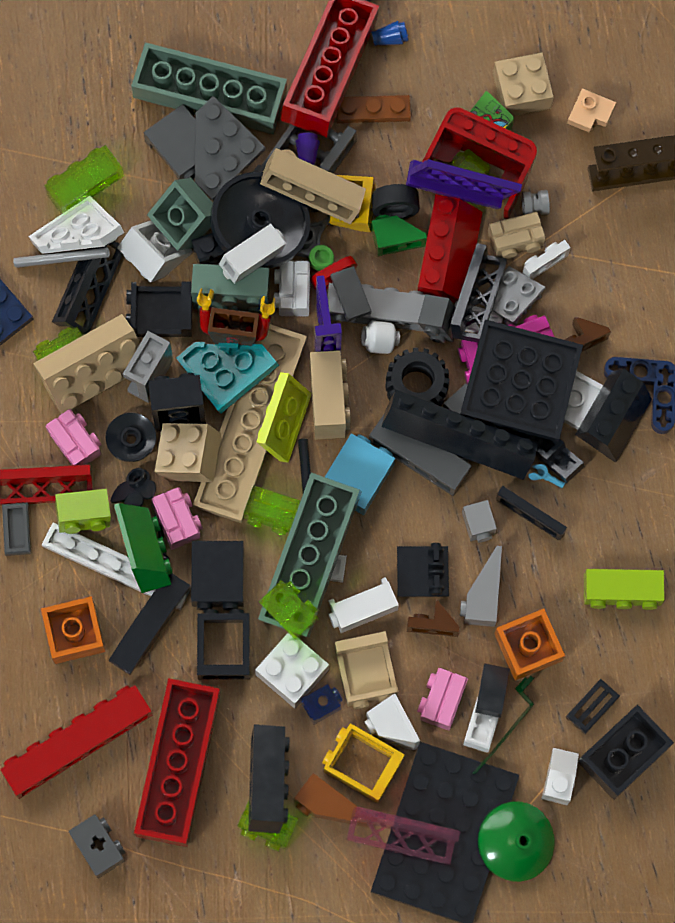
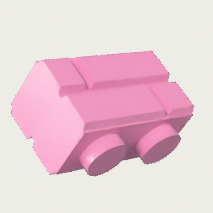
M69 409L58 418L49 422L46 425V429L72 466L87 465L101 455L98 448L101 446V443L94 433L89 435L84 427L87 426V423L81 414L77 413L75 415Z
M177 487L151 499V505L171 550L200 538L199 530H202V525L198 516H192L189 508L192 507V502L187 492L183 494L180 487Z
M438 668L437 674L431 673L426 688L431 689L428 698L422 697L417 711L422 713L420 720L442 729L450 730L468 678L442 668Z

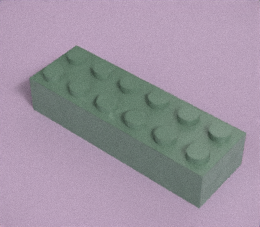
M145 42L131 88L133 98L174 109L183 104L193 114H196L214 96L244 127L274 135L287 93V79Z
M314 473L310 474L258 620L308 638L310 637L362 493L359 489Z

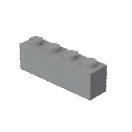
M329 283L327 298L331 320L348 322L334 285ZM362 284L372 313L349 322L368 324L374 320L392 322L395 328L424 332L418 324L425 297L424 293L420 291L399 292L398 289L390 287L384 290L374 289L371 285Z

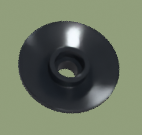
M124 413L117 416L109 424L105 436L106 445L111 454L121 461H140L146 458L154 449L156 431L152 422L147 417L138 413ZM130 436L136 438V441L132 444L127 442Z

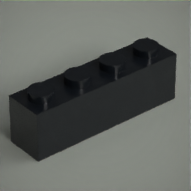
M257 724L253 726L250 749L248 831L280 834L282 825L287 824L288 808H284V800L288 799L289 785L284 784V776H288L289 760H285V753L289 752L290 738L285 737V727Z

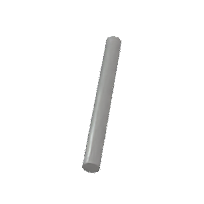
M106 247L14 258V266L18 268L107 258L110 256L109 248Z

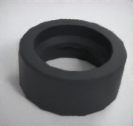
M391 184L377 188L372 194L373 213L376 217L382 215L398 216L401 219L413 217L420 210L419 192L416 188L405 184Z

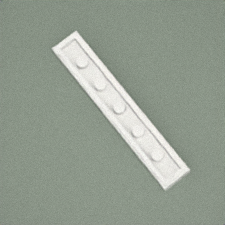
M52 523L42 543V547L141 592L132 572L128 556L80 534L59 533L58 524ZM191 585L189 591L183 597V599L178 604L176 609L181 610L191 590ZM155 590L145 592L144 594L151 597Z

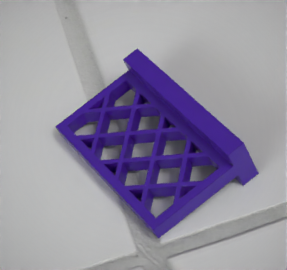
M429 159L424 162L410 161L406 185L460 198L463 201L494 209H500L502 200L521 192L522 184Z
M324 275L316 276V311L319 326H315V352L341 351V324H331Z

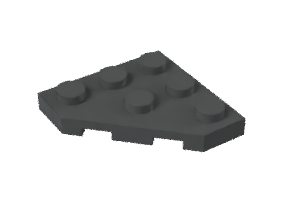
M212 96L196 112L195 183L214 201L223 185L240 175L266 148Z

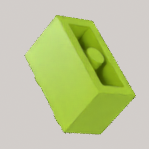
M107 489L55 494L59 533L75 534L81 530L90 529L92 531H101L110 527L111 515Z

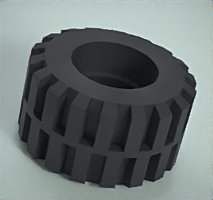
M419 347L413 348V352L410 353L408 349L404 350L402 356L397 354L394 357V362H390L386 374L385 388L389 401L396 389L441 406L444 403V398L447 396L450 380L448 368L445 369L446 363L444 360L439 361V355L435 352L430 355L429 349L424 348L423 352H419ZM411 372H421L431 379L432 386L425 392L415 393L408 390L402 380Z

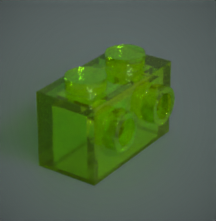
M280 580L259 603L295 640H298L320 619L316 615L319 610L309 600L304 603L298 596L301 591L291 581L286 584L283 580Z

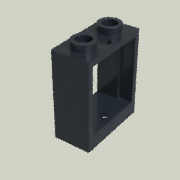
M213 609L197 613L198 680L250 679L249 613H245L244 610L240 609L229 610V613H219L218 610ZM205 623H243V665H204Z

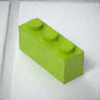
M586 569L584 573V605H590L591 608L602 609L606 608V605H616L617 609H630L634 605L642 606V609L654 610L664 602V570Z

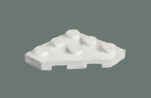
M88 196L28 237L32 244L42 254L104 247L108 243L114 242L124 231L115 219L91 196Z

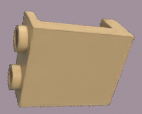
M386 631L335 642V651L347 707L353 706L354 709L365 708L369 706V702L379 700V703H381L393 694L399 695L387 645Z

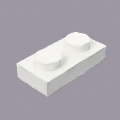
M565 240L559 244L557 242L552 243L545 249L544 254L539 257L535 255L524 263L525 266L522 274L534 279L566 258L571 247Z

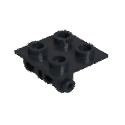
M431 543V546H397V596L449 597L448 546H441V543Z

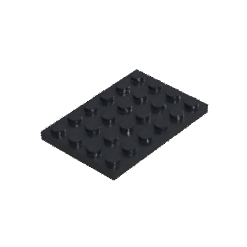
M420 742L370 893L458 923H473L489 873V869L484 864L479 852V830L483 820L491 810L501 804L512 801L520 775L486 763L477 773L472 774L482 762Z

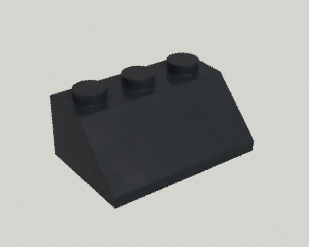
M625 369L612 371L575 435L613 462H617L652 401V397L644 382Z

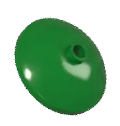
M507 802L495 807L483 820L478 834V847L484 864L493 874L507 881L521 882L535 878L546 869L554 853L555 838L549 820L538 808L525 802ZM521 836L526 839L524 846L519 842Z

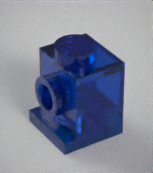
M328 684L301 698V704L314 725L341 710L339 702L343 701L337 688L331 689ZM321 697H325L328 699V704L322 706L318 703V700Z

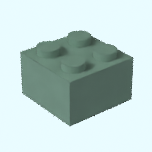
M192 178L174 180L148 212L147 216L174 248L180 251L192 248L191 240L204 236L211 228L210 213L213 203Z

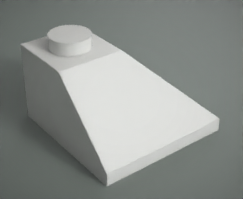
M396 694L391 695L366 713L367 720L364 723L370 735L375 734L377 739L412 751L418 749L420 739Z

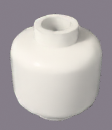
M370 321L367 326L363 327L361 335L362 345L366 346L370 353L389 354L395 346L399 345L400 333L396 331L395 325L392 322Z

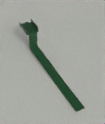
M531 675L528 679L524 677L515 688L529 706L472 774L477 773L534 705L523 691L535 677Z

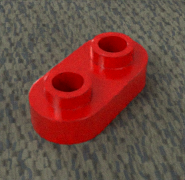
M353 256L344 257L314 274L310 278V283L316 290V276L324 275L326 290H328L329 283H332L330 274L353 266L356 269L358 265Z

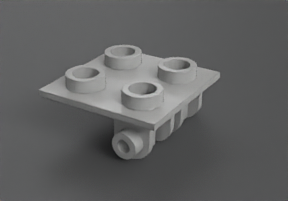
M509 266L504 272L492 311L505 318L503 322L506 325L514 324L516 326L517 321L522 317L521 315L527 314L526 309L530 310L536 300L542 297L541 294L546 287ZM490 286L485 293L491 291L492 286Z

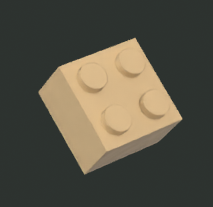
M543 53L495 62L493 77L499 101L513 116L551 109L553 93Z
M163 423L154 472L168 481L213 482L221 433L209 424Z

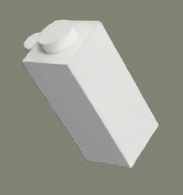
M269 224L223 255L219 265L223 269L224 276L227 279H231L234 284L280 254L286 245L284 236L272 224Z
M386 577L381 579V585L335 603L334 599L328 600L332 611L328 615L333 627H338L340 632L343 633L397 611L399 604Z

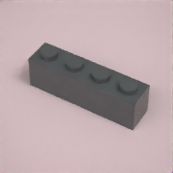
M383 415L369 435L371 443L378 448L383 447L393 454L392 457L454 496L470 473L471 465L469 460L381 427Z

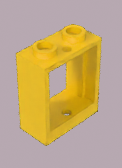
M350 723L347 729L342 727L335 739L338 745L334 752L329 749L322 761V764L325 765L324 773L372 801L379 803L401 765L405 754ZM352 736L390 758L373 790L334 768Z

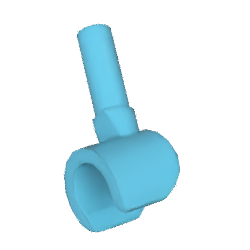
M538 464L532 466L537 469L538 474L529 473L528 476L531 480L544 479L563 488L565 482L549 474L545 465Z

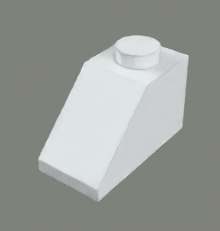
M553 748L542 794L543 800L568 805L576 777L579 754Z

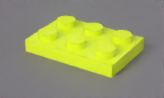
M280 372L278 381L274 385V392L270 404L267 406L265 419L258 432L257 443L279 461L289 463L312 393L289 373Z

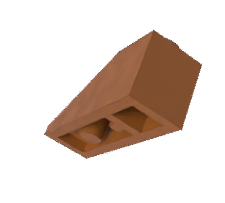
M314 773L294 797V802L297 803L295 808L306 817L311 814L315 818L373 828L376 825L375 819Z

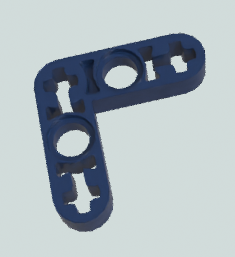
M624 357L610 358L603 370L606 378L613 371L609 370L613 364L618 365V369L625 370L627 365H630L629 372L635 377L637 376L634 374L633 369L636 366L646 368L647 375L637 378L644 382L645 385H653L651 427L659 434L670 432L675 423V365L672 362ZM664 368L667 369L668 373L672 374L667 379V385H662L664 376L659 374ZM658 393H669L671 401L667 404L661 403L657 398ZM662 410H667L665 421L669 423L665 427H661V423L657 422L662 415Z

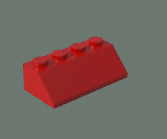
M435 194L417 291L424 293V295L449 298L452 303L458 301L477 244L482 211L460 198Z

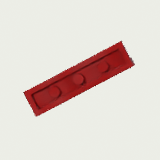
M73 465L1 469L0 486H8L13 492L6 499H0V506L15 503H55V496H50L45 491L51 483H58L64 488L59 494L72 493L73 491L70 488L76 482L87 481V491L93 490L91 466ZM29 484L38 489L32 497H24L19 492L25 485Z

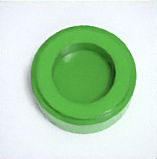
M325 245L315 246L308 256L310 266L317 271L330 266L334 261L333 251Z

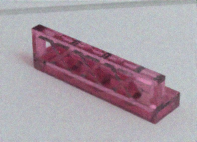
M355 807L352 811L346 840L449 865L451 863L454 843L458 842L460 831ZM356 822L367 823L372 834L366 838L354 836ZM373 825L380 826L381 828L376 831ZM385 828L392 829L398 840L391 844L384 843L378 833ZM399 831L405 832V833H407V834L404 835V836H401V834L399 833ZM411 834L417 835L424 846L417 850L409 849L404 839ZM375 836L377 841L370 840L369 838ZM424 837L430 838V839H433V840H431L430 842L427 843V841L425 840ZM437 840L447 842L445 857L435 855L429 845ZM400 842L403 847L395 846V844ZM424 848H426L427 851H428V853H424V852H420V851L423 850Z

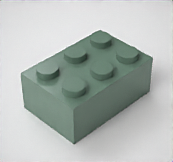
M193 264L191 287L193 309L200 311L201 306L198 305L196 300L202 288V293L205 296H208L210 289L214 291V297L209 307L262 314L260 311L261 298L265 296L264 303H269V268L259 267L234 284L231 279H227L224 276L220 265Z

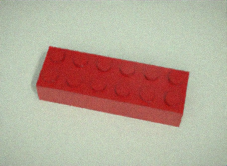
M365 0L328 1L283 103L281 121L325 137L328 136L377 22L379 5Z
M168 678L134 834L136 837L188 847L220 700V688Z

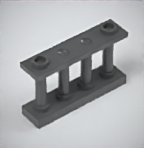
M290 125L264 163L257 165L253 172L264 171L266 163L275 148L282 151L287 150L291 143L296 146L295 140L298 139L297 134L302 128ZM349 126L344 133H338L330 129L327 138L334 141V147L330 152H324L318 148L317 159L320 160L321 164L319 168L333 174L357 141L356 130Z

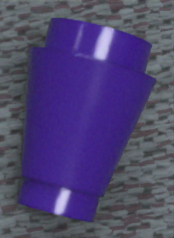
M315 133L298 134V139L295 140L298 158L315 165L320 144L318 135Z

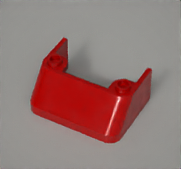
M455 107L450 109L446 113L422 162L428 159L433 161L436 159L442 163H451L456 160L462 150L504 170L501 179L522 184L521 192L510 196L504 207L503 218L509 219L537 155L536 145L531 140L463 108Z

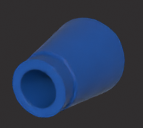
M396 21L376 31H372L375 46L402 45L403 42L409 41L405 22L399 23Z

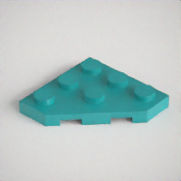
M194 342L176 357L187 373L200 375L203 393L221 414L279 366L262 344L248 346L239 345L238 343L206 344L205 342Z

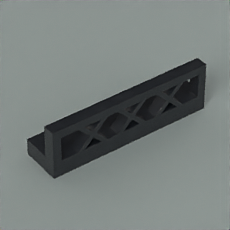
M114 241L107 244L115 249L112 259L108 261L107 258H98L77 262L52 323L59 327L69 326L82 335L90 332L123 254L117 248L119 246L118 242ZM105 245L104 247L87 248L83 250L106 248L107 245ZM99 267H103L105 274L101 282L97 281L95 274ZM93 289L95 300L88 305L86 294L88 290ZM84 311L86 318L83 327L75 322L78 313Z
M476 244L451 321L452 338L479 343L485 319H490L506 269L507 258L489 256L487 254V245ZM487 264L499 266V269L491 274H488L485 270ZM489 282L492 290L482 295L479 287ZM482 302L486 309L476 315L472 308ZM475 322L479 326L478 334L465 332L466 327Z

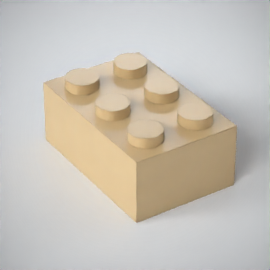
M341 351L310 352L315 440L345 438V430L350 429V408L344 406L348 405L349 398L348 383H343V381H346L347 366L346 359H341Z

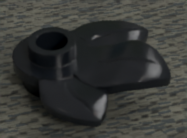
M135 468L128 473L126 481L118 485L110 501L111 503L124 502L127 505L142 507L145 499L154 497L157 489L156 484L151 480V475L147 470Z

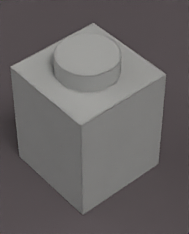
M488 500L463 507L462 515L470 541L477 540L480 543L492 539V535H495L497 528Z

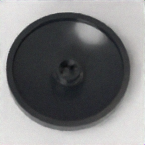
M249 172L238 175L223 185L212 204L210 224L215 240L221 249L227 253L269 224H272L275 229H278L283 234L286 245L280 254L260 267L274 268L289 262L301 251L309 235L310 214L307 205L261 185L260 182L264 172Z

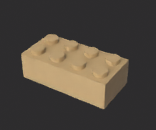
M121 314L33 364L50 398L60 413L63 414L67 410L73 409L126 379L123 377V372L140 343L133 328Z

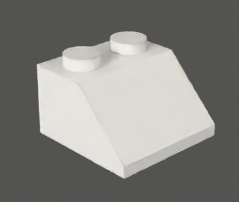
M151 220L131 227L117 247L124 254V257L149 282L168 275L193 252L191 249L177 251Z

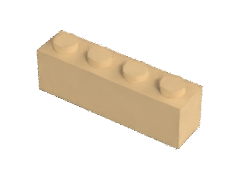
M275 148L267 161L260 182L263 186L348 224H351L359 213L366 188Z

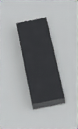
M504 486L497 493L496 501L555 539L561 540L567 529L565 525Z

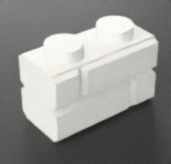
M289 261L281 265L280 269H275V284H279V293H274V298L276 299L275 308H279L280 316H309L310 262Z

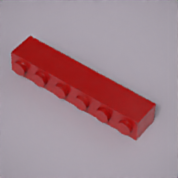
M129 685L121 688L116 692L115 698L110 701L105 699L97 703L93 707L94 711L88 715L82 713L71 720L72 724L65 729L60 727L52 731L48 735L49 739L43 743L37 741L26 748L27 753L20 757L15 755L7 759L3 763L4 767L0 770L17 798L24 797L153 716L151 709L136 685L131 688Z

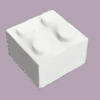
M289 631L255 669L258 678L293 708H296L329 671V664Z

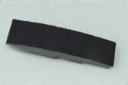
M510 430L515 435L537 442L536 456L565 483H568L585 467L584 462L568 450L561 439L556 442Z
M174 574L169 575L171 585L154 591L109 658L110 663L131 675L157 640L160 631L175 613V608L190 589L188 583Z

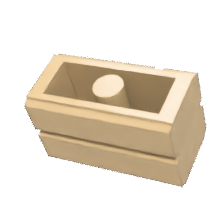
M537 212L491 223L488 227V235L495 257L503 256V258L509 259L515 257L517 252L526 250L527 253H532L540 250L541 246H544L545 234Z

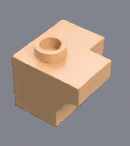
M582 88L567 124L589 133L595 125L606 127L616 102Z

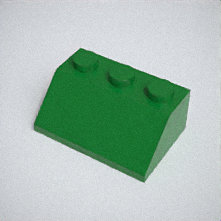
M121 503L114 504L130 566L141 593L171 585L169 575L173 574L169 559L164 560L163 553L167 552L163 537L158 538L157 532L161 531L157 516L152 517L149 508Z

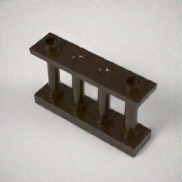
M675 135L595 146L593 149L596 164L588 166L592 192L675 180Z

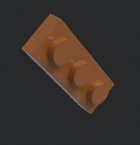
M410 95L344 97L337 113V124L410 122Z

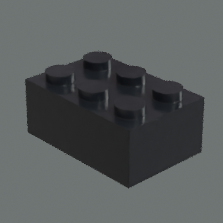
M183 373L176 378L158 376L154 380L148 381L151 410L156 432L162 430L163 423L206 424L200 375Z
M637 704L578 760V763L615 800L660 758L674 742Z

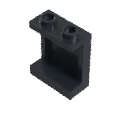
M131 282V290L126 292L127 305H131V314H126V320L133 328L136 336L144 337L147 331L159 337H192V282H181V286H137V282Z
M192 541V607H197V610L200 611L212 609V607H223V610L229 611L244 606V541Z

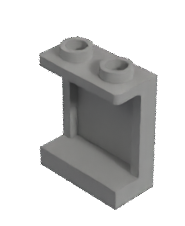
M147 331L123 372V377L132 381L127 388L130 394L147 403L150 402L148 381L154 380L158 376H165L173 362L169 341Z

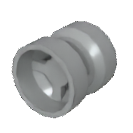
M539 190L537 194H532L530 191L522 192L523 215L533 212L541 215L549 214L550 205L547 190Z

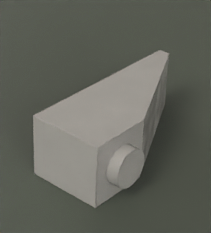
M496 546L467 593L466 601H461L460 616L464 617V624L491 627L496 625L502 546Z

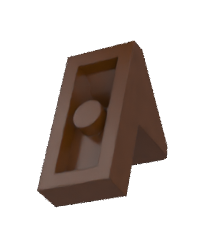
M574 317L572 325L578 337L572 335L565 340L582 344L583 352L608 340L611 331L609 327Z
M438 600L435 602L434 619H429V616L426 614H414L413 617L408 616L407 632L458 637L460 627Z

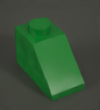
M382 215L372 220L371 231L377 256L426 246V233L398 216Z

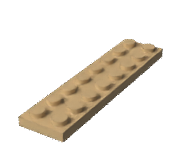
M270 324L267 337L264 340L253 343L262 344L279 366L227 409L219 431L221 438L214 481L201 482L193 508L242 523L267 450L257 443L258 432L266 416L267 406L270 404L274 392V385L278 381L280 372L289 373L294 377L307 341V336Z

